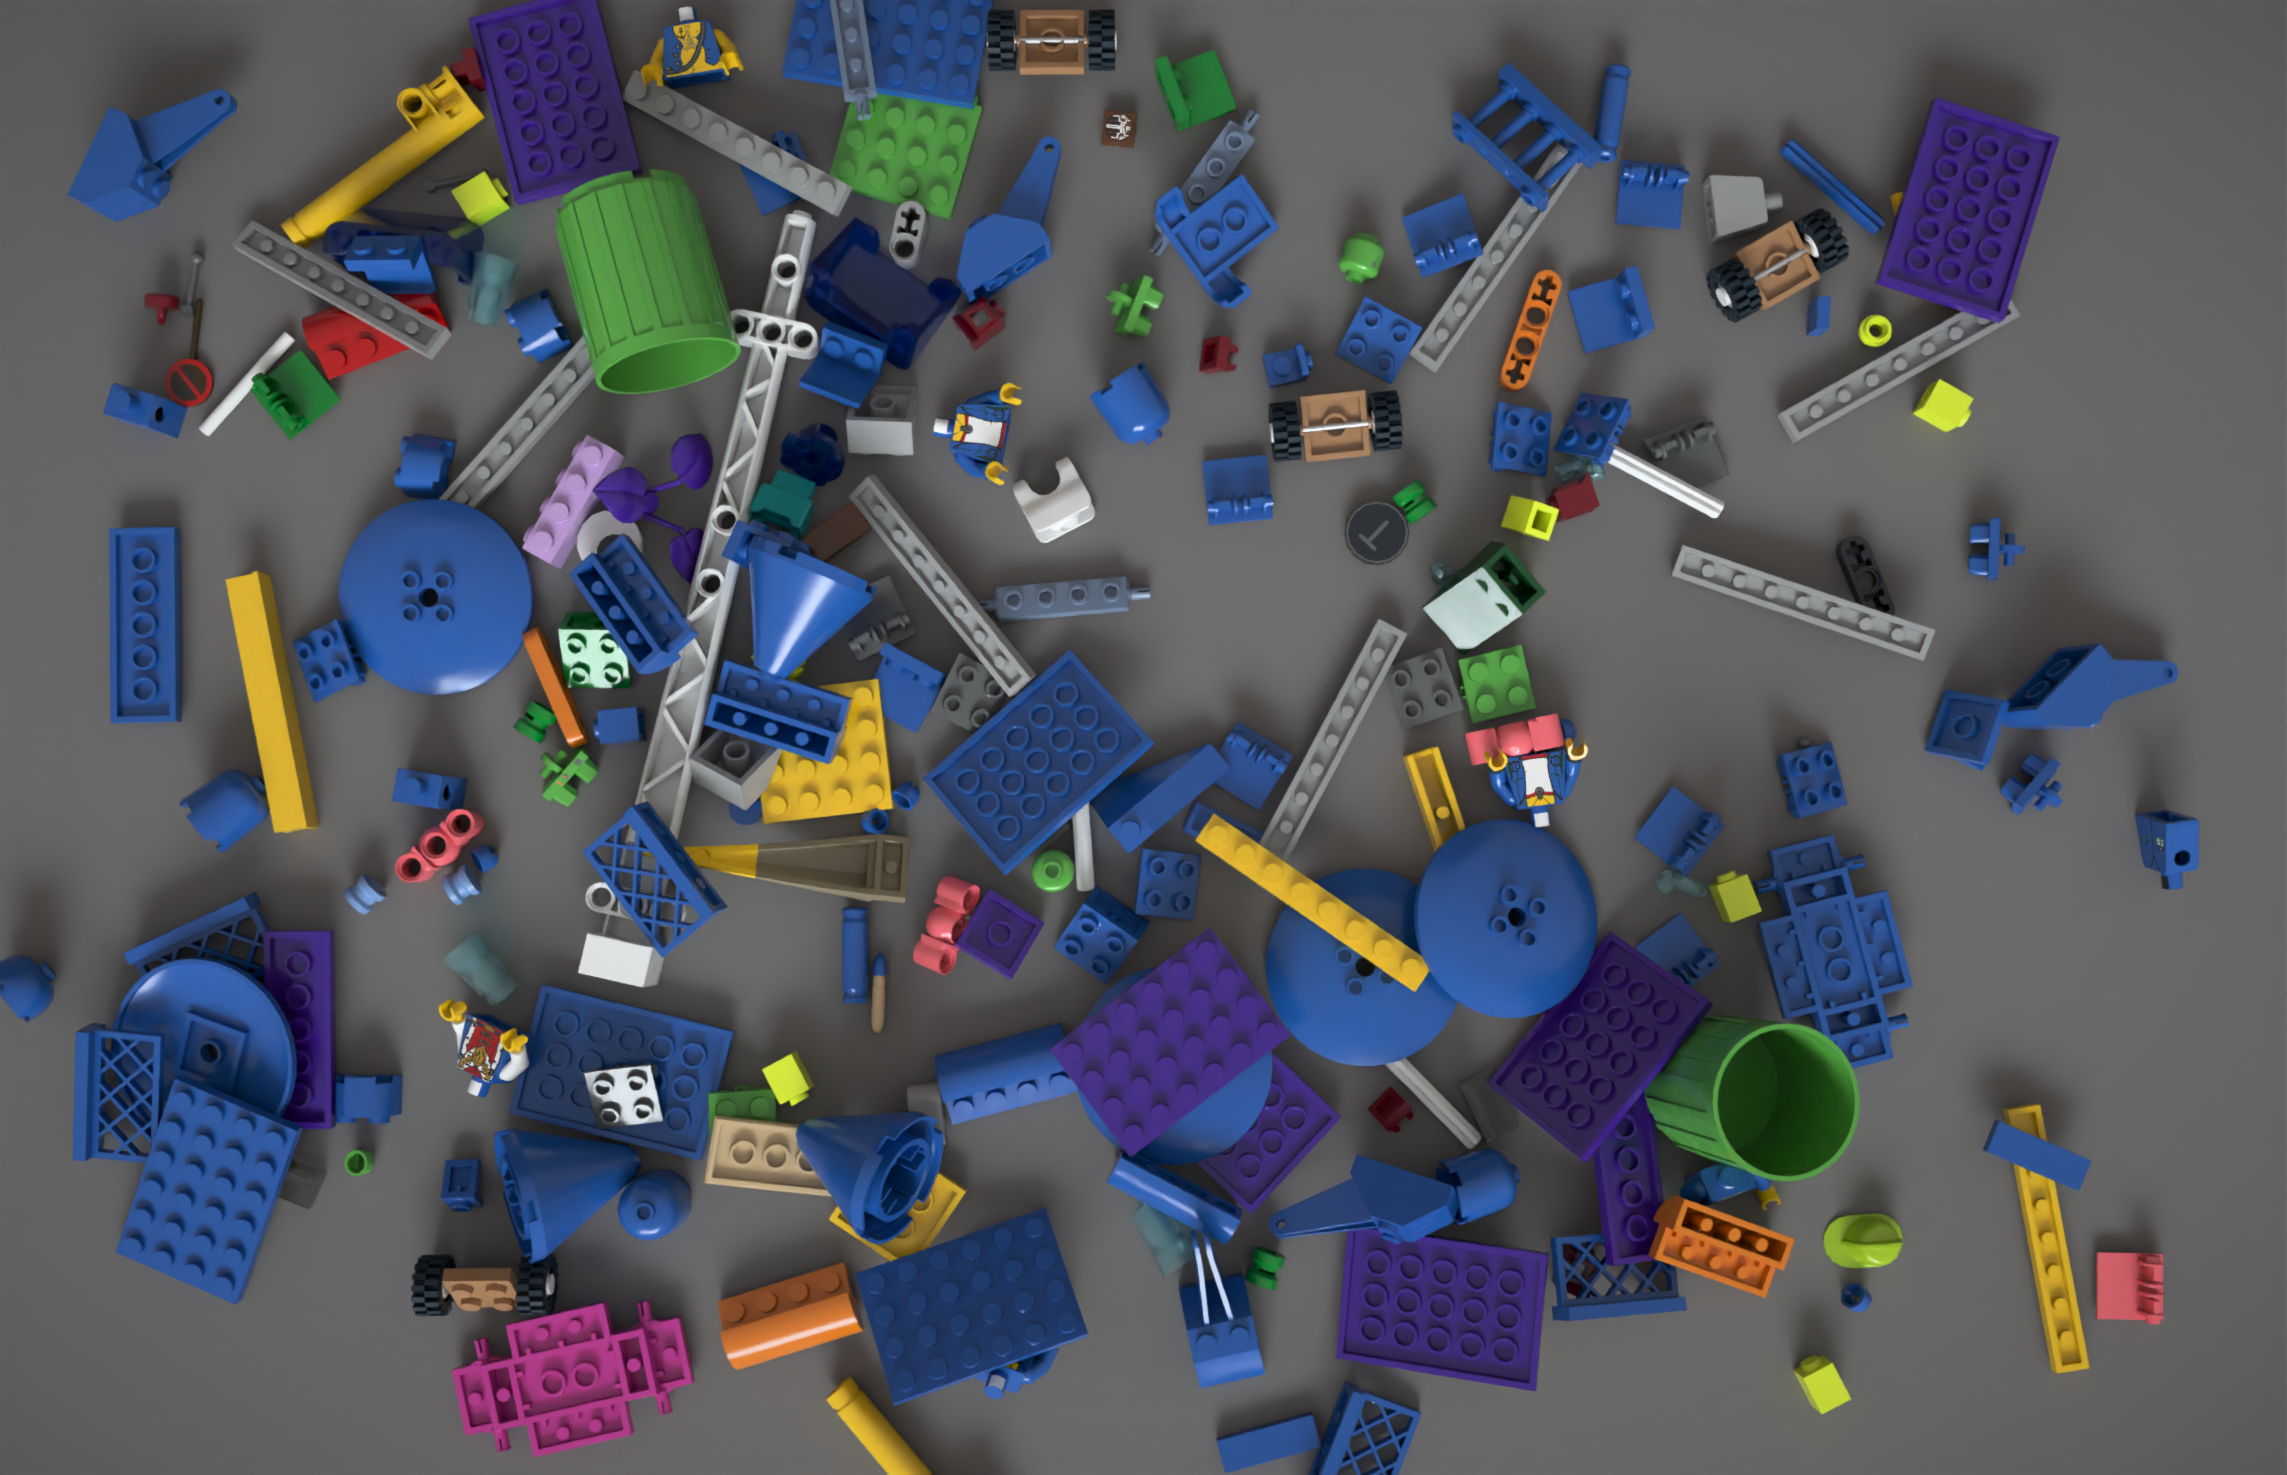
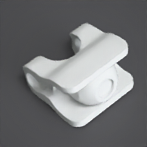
M1068 457L1055 462L1059 472L1060 483L1057 489L1050 494L1039 495L1033 492L1023 479L1011 485L1037 539L1042 543H1048L1089 522L1095 516V508L1091 503V497Z

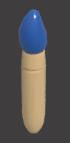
M878 953L872 967L874 977L871 1025L876 1034L882 1031L885 1014V975L887 973V963L883 953Z

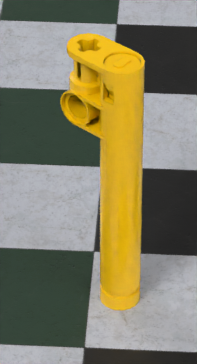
M446 65L441 68L443 73L429 84L423 83L417 88H407L399 94L397 106L412 126V129L295 213L293 218L290 217L281 223L283 230L296 245L304 249L308 248L313 244L314 240H319L485 119L483 113L462 85L458 83V80L454 78ZM422 102L421 108L416 112H412V107L416 103Z
M851 1376L839 1384L826 1397V1401L833 1409L837 1410V1414L888 1475H933L864 1391L858 1388L859 1385Z

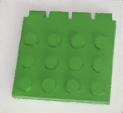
M877 93L878 98L868 100L871 114L870 119H865L864 108H862L864 121L857 119L855 102H850L829 175L853 187L852 193L899 206L907 201H915L924 208L925 213L952 220L983 114L982 106H978L980 95L976 94L973 110Z

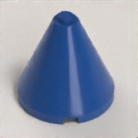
M753 535L748 552L754 666L760 668L758 675L777 682L778 677L787 678L873 600L877 587L874 585L869 586L867 581L807 554L782 547L779 543Z
M920 1111L812 1117L802 1122L796 1131L797 1146L858 1236L874 1244L889 1242L903 1232L913 1221V1218L907 1214L917 1200L923 1203L927 1200L939 1172L944 1147L943 1131L936 1129L934 1125L938 1121Z
M511 1128L494 1133L497 1171L499 1175L502 1174L505 1192H503L504 1201L520 1249L525 1258L531 1256V1259H528L530 1264L543 1260L628 1185L637 1176L636 1170L641 1169L637 1151H631L628 1145Z

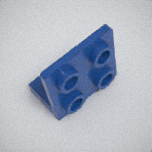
M1637 265L1624 269L1617 278L1570 290L1567 294L1585 353L1647 337L1655 329Z
M827 321L822 330L819 353L800 378L799 386L815 394L841 402L846 406L860 408L882 375L888 344Z
M753 519L750 524L737 520L721 555L749 570L748 547L753 535L819 560L818 557L810 553L811 546L798 541L797 538L779 530L776 532L771 530L769 526Z
M885 642L879 653L884 658L872 680L879 679L883 715L913 732H918L946 675Z
M1096 885L1054 945V948L1101 982L1107 984L1136 945L1150 922L1139 914H1134L1133 910Z

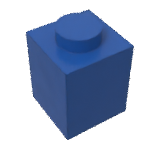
M628 707L597 711L598 719H594L593 728L595 737L597 739L600 738V744L614 745L647 741L643 708Z

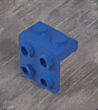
M420 235L354 237L345 256L344 263L348 271H365L370 286L385 294H432L436 291L437 283Z

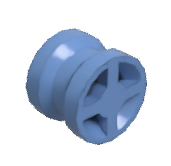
M467 864L460 866L457 873L441 877V883L446 894L456 905L464 903L469 895H478L483 890L477 875Z
M366 873L358 877L357 884L348 886L343 891V895L349 904L364 915H367L372 910V905L376 901H383L387 897L383 887Z

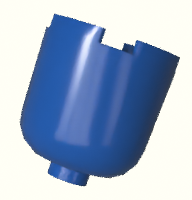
M1144 361L1111 380V385L1101 391L1098 389L1090 395L1089 398L1121 442L1136 444L1144 440L1146 445H1149L1163 435L1160 429L1168 423L1170 407Z
M237 769L222 772L181 799L179 803L183 808L189 807L191 813L186 817L207 842L214 838L219 843L216 846L219 852H225L260 825L270 812L268 798L265 794L264 780L259 775L252 778L246 772Z
M1482 1149L1438 1161L1440 1168L1435 1170L1436 1180L1452 1185L1458 1198L1459 1207L1453 1222L1458 1226L1501 1212L1509 1208L1515 1201L1517 1183H1520L1519 1171L1514 1163L1510 1164L1509 1160L1501 1152L1493 1149Z
M647 1170L634 1179L621 1194L617 1209L619 1221L625 1231L637 1239L650 1241L662 1238L680 1227L691 1212V1188L684 1177L673 1170Z

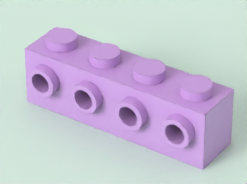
M586 435L585 439L580 440L574 447L572 452L573 460L569 467L564 468L558 475L556 480L557 488L551 497L548 496L540 507L541 515L535 525H531L523 538L525 543L522 549L560 569L577 542V535L582 524L591 517L601 500L592 490L607 475L618 470L625 458L616 450L589 435Z

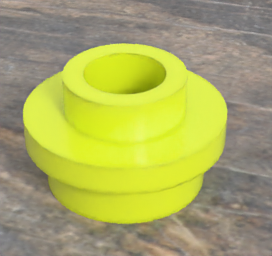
M1870 315L1860 323L1858 334L1865 345L1880 347L1891 338L1892 327L1889 320L1885 317ZM1870 327H1875L1878 330V337L1870 334Z

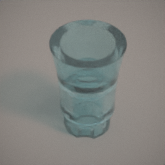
M474 251L472 282L467 302L470 306L467 311L466 320L498 328L500 313H504L508 293L520 265L519 263L493 254Z
M479 931L463 941L442 961L463 978L481 998L485 996V999L493 1007L499 1005L519 987L508 976L510 974L509 971L496 958Z
M1147 1204L1142 1205L1130 1215L1132 1221L1138 1227V1233L1156 1260L1163 1277L1168 1276L1194 1257L1192 1240L1172 1217Z

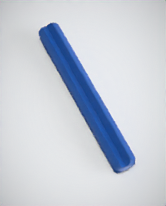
M1795 139L1789 140L1781 149L1780 154L1870 234H1876L1885 225L1886 220Z

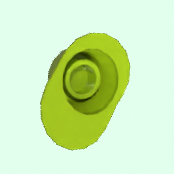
M1885 1214L1846 1215L1838 1217L1828 1225L1824 1232L1823 1245L1830 1259L1842 1267H1881L1890 1264L1898 1257L1903 1246V1237L1897 1223Z

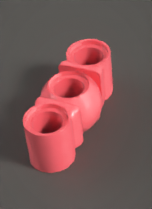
M1558 713L1528 719L1527 722L1519 721L1498 726L1497 729L1493 727L1464 734L1472 766L1487 763L1483 757L1486 751L1490 754L1491 759L1497 758L1499 747L1509 758L1531 753L1533 749L1536 752L1565 745Z
M456 809L450 812L446 820L441 821L439 825L433 826L423 833L419 840V846H413L409 853L400 856L395 866L398 877L405 882L427 881L442 866L454 862L459 856L462 846H467L472 838L479 836L483 831L485 823L482 815L472 809ZM466 815L469 817L471 825L469 830L464 833L459 823L461 818ZM440 837L446 843V848L442 854H439L435 849V842ZM414 859H417L421 864V870L417 876L413 875L410 869Z
M947 875L940 881L937 888V897L934 899V903L939 904V906L932 909L927 917L926 928L928 934L922 933L921 939L914 948L913 959L915 963L942 975L948 974L953 969L957 960V952L959 951L954 945L968 923L965 914L972 916L973 910L980 899V888L977 885L953 875Z

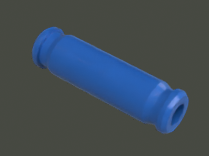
M1611 64L1605 68L1606 77L1603 80L1593 138L1601 145L1599 162H1612L1617 158L1616 149L1619 146L1629 88L1628 77L1631 75L1630 68L1622 64Z
M844 907L842 909V913H844L842 921V989L844 997H842V1001L844 1003H867L869 1000L867 996L868 920L866 918L868 909L866 907Z

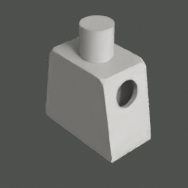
M1710 175L1701 185L1710 245L1760 230L1768 222L1767 213L1780 212L1783 208L1781 192L1764 194L1763 180L1760 177Z

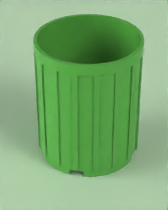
M650 169L651 177L633 178L632 171L606 175L573 189L562 198L564 206L562 210H560V207L556 208L557 221L555 229L596 384L602 390L611 393H651L688 385L722 371L731 365L741 353L740 344L696 195L690 190L683 177L670 171Z
M1720 1014L1719 1016L1705 1015L1644 1090L1646 1102L1656 1121V1126L1673 1141L1674 1145L1697 1153L1699 1156L1775 1181L1803 1180L1821 1173L1830 1167L1849 1145L1857 1126L1860 1109L1859 1088L1853 1068L1842 1050L1827 1036L1817 1030L1799 1024Z

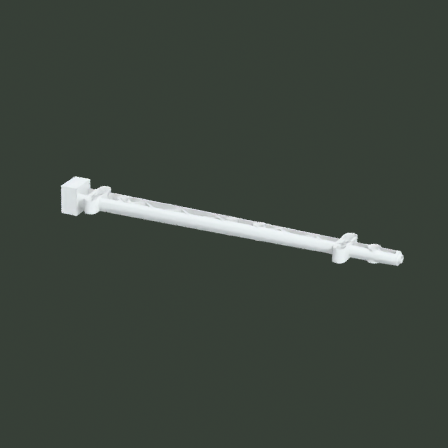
M794 210L792 214L785 215L761 313L744 309H735L730 312L734 327L740 322H749V328L746 332L736 334L739 344L751 347V352L684 610L685 615L699 634L678 652L681 658L670 665L635 805L648 801L677 840L693 774L689 757L699 747L739 570L738 564L721 556L734 529V526L730 529H722L721 522L725 516L735 515L736 522L740 520L749 524V508L756 495L787 356L810 360L819 353L821 340L816 330L807 323L795 321L817 225L812 220L811 214L800 210ZM785 268H796V272L792 277H781V273ZM778 328L781 330V334L776 340L770 341L766 339V335L771 329ZM809 335L813 337L812 343L808 347L801 348L797 346L802 336ZM718 577L720 579L719 589L716 592L708 593L706 590L707 582L711 578ZM630 825L625 843L636 844V832ZM623 849L620 861L621 866L634 867L635 850ZM642 856V869L656 871V858ZM620 871L619 883L623 889L632 890L633 873ZM641 875L640 892L654 894L655 877ZM663 878L662 895L668 896L665 895L669 880ZM598 882L591 885L586 892L585 900L587 905L592 910L607 914L602 932L587 933L578 973L639 987L658 985L664 957L660 956L606 883ZM603 888H606L611 894V900L606 906H602L598 901L599 891ZM641 898L643 901L642 914L652 917L654 900ZM661 901L660 918L664 919L662 908L668 902ZM683 905L682 921L686 917L687 909L685 905Z

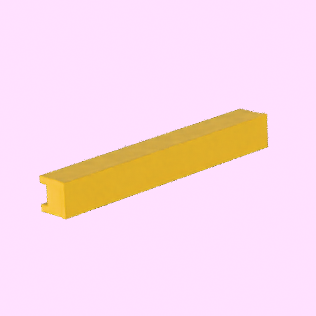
M255 571L252 572L253 574L225 579L274 833L283 831L289 833L303 829L319 828L271 576Z
M1433 746L1403 756V760L1435 852L1448 838L1464 829L1465 825L1439 748H1434Z

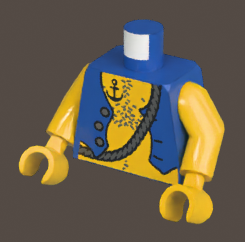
M683 7L677 10L679 25L664 28V37L658 41L649 64L642 67L641 75L644 86H648L647 84L653 80L657 81L658 87L663 86V75L670 89H678L731 80L729 70L733 67H739L740 71H742L744 67L736 46L722 30L713 29L710 21H698L697 12L694 7Z

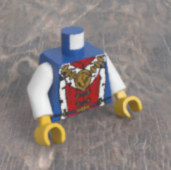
M449 998L439 1006V1013L442 1018L451 1021L456 1032L458 1045L457 1066L473 1075L467 1091L475 1096L486 1097L491 1084L510 1083L529 1066L527 1053L534 1042L535 1036L490 1014L466 1015L464 1012L467 1009V1005L463 1001H458L454 1004L453 999Z

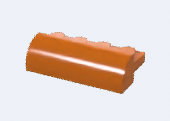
M1673 1196L1660 1206L1653 1220L1659 1223V1227L1648 1256L1766 1298L1776 1268L1785 1269L1795 1239L1683 1197Z
M844 1262L717 1301L723 1331H720L721 1340L728 1360L736 1370L864 1331L857 1298L853 1295L847 1264Z

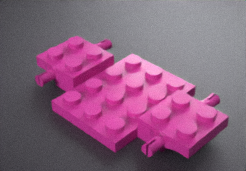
M606 1300L554 1312L550 1315H541L508 1323L506 1329L512 1353L510 1355L491 1356L488 1336L475 1339L474 1343L478 1360L471 1364L455 1367L452 1370L465 1436L480 1432L493 1433L497 1452H504L511 1449L507 1429L527 1424L533 1457H538L632 1435L634 1433V1426L628 1401L656 1396L659 1415L673 1412L669 1392L676 1387L693 1384L695 1381L682 1316L653 1319L650 1300L639 1301L635 1305L640 1322L635 1326L613 1332Z

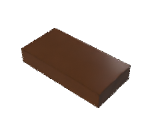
M851 502L805 534L801 542L812 547L810 550L811 554L818 557L819 560L827 562L872 529L854 503Z

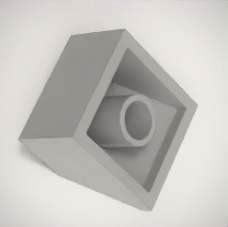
M875 384L860 408L849 406L846 418L848 452L863 455L873 453L892 454L895 456L914 455L917 439L919 386Z
M718 729L689 757L694 782L746 811L767 790L782 749Z

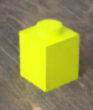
M485 171L451 191L467 218L477 228L510 208L504 198L509 194L499 178L493 180Z
M1939 379L1927 386L1912 414L1942 431L1948 432L1965 424L1971 414V410L1968 408L1974 398Z
M1511 495L1501 527L1523 535L1549 541L1559 509L1535 500Z
M1735 870L1728 871L1716 876L1718 882L1708 885L1722 922L1732 923L1762 911L1748 874H1736Z
M797 1051L762 1069L780 1105L789 1100L791 1106L809 1097L807 1090L811 1089L814 1084Z
M1823 1355L1820 1357H1808L1801 1362L1799 1368L1793 1370L1811 1405L1821 1414L1851 1400L1835 1366Z

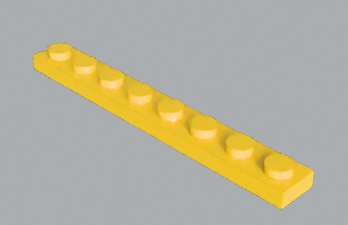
M1216 814L1212 815L1195 841L1413 992H1416L1428 974L1429 969L1421 955Z
M2033 1103L2003 1108L2007 1125L2047 1141L2040 1104ZM2013 1164L2051 1370L2058 1374L2088 1369L2090 1367L2055 1181Z

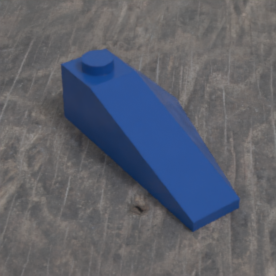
M1208 743L1115 780L1092 799L1090 803L1110 832L1125 850L1131 853L1231 767L1213 745Z

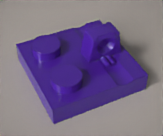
M989 888L954 946L1011 980L1045 922Z

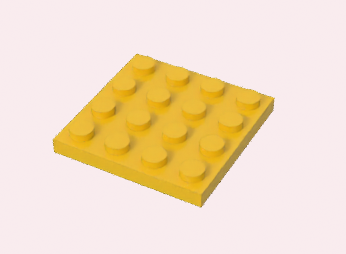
M879 679L816 686L853 698L845 724L847 730L835 759L830 764L782 750L767 790L761 795L764 824L862 813L874 808H878V810L895 809L892 797L893 789Z

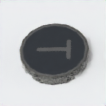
M1375 500L1363 503L1353 510L1346 521L1344 532L1346 547L1354 558L1364 564H1388L1401 555L1408 543L1409 527L1407 519L1400 509L1389 502Z

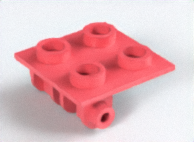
M2096 1252V1318L2146 1320L2148 1324H2160V1320L2164 1318L2163 1254Z

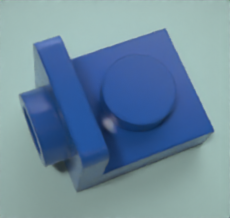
M1302 343L1295 344V347L1262 356L1269 389L1306 381L1309 376V370L1313 369L1310 351H1304Z
M479 1159L445 1160L440 1199L452 1211L470 1212L472 1208L483 1206V1199L478 1195L482 1162Z

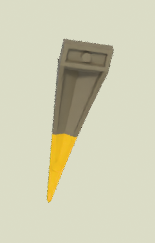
M872 834L782 843L683 847L697 867L868 902L880 900L904 903L906 900L910 837ZM643 852V856L655 858L652 853Z

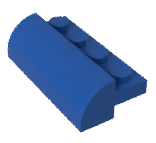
M622 533L599 555L592 552L569 573L635 670L640 674H652L674 664L681 658L678 652L699 634L628 535Z
M731 659L724 660L717 690L712 693L704 725L819 762L832 763L841 747L847 730L845 724L853 698L788 677L785 679L778 677L777 682L759 676L760 668Z
M1062 1023L934 1056L943 1103H946L952 1125L1078 1092L1075 1083L1049 1050L1065 1037Z
M1124 1149L1120 1150L1112 1171L1106 1180L1107 1184L1203 1233L1202 1228L1207 1227L1209 1237L1223 1245L1230 1240L1241 1221L1242 1209L1137 1153L1129 1157Z

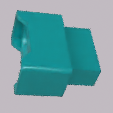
M778 469L771 485L761 484L749 508L750 521L753 519L761 523L769 522L790 530L792 535L801 541L815 514L812 500L817 492L816 483Z

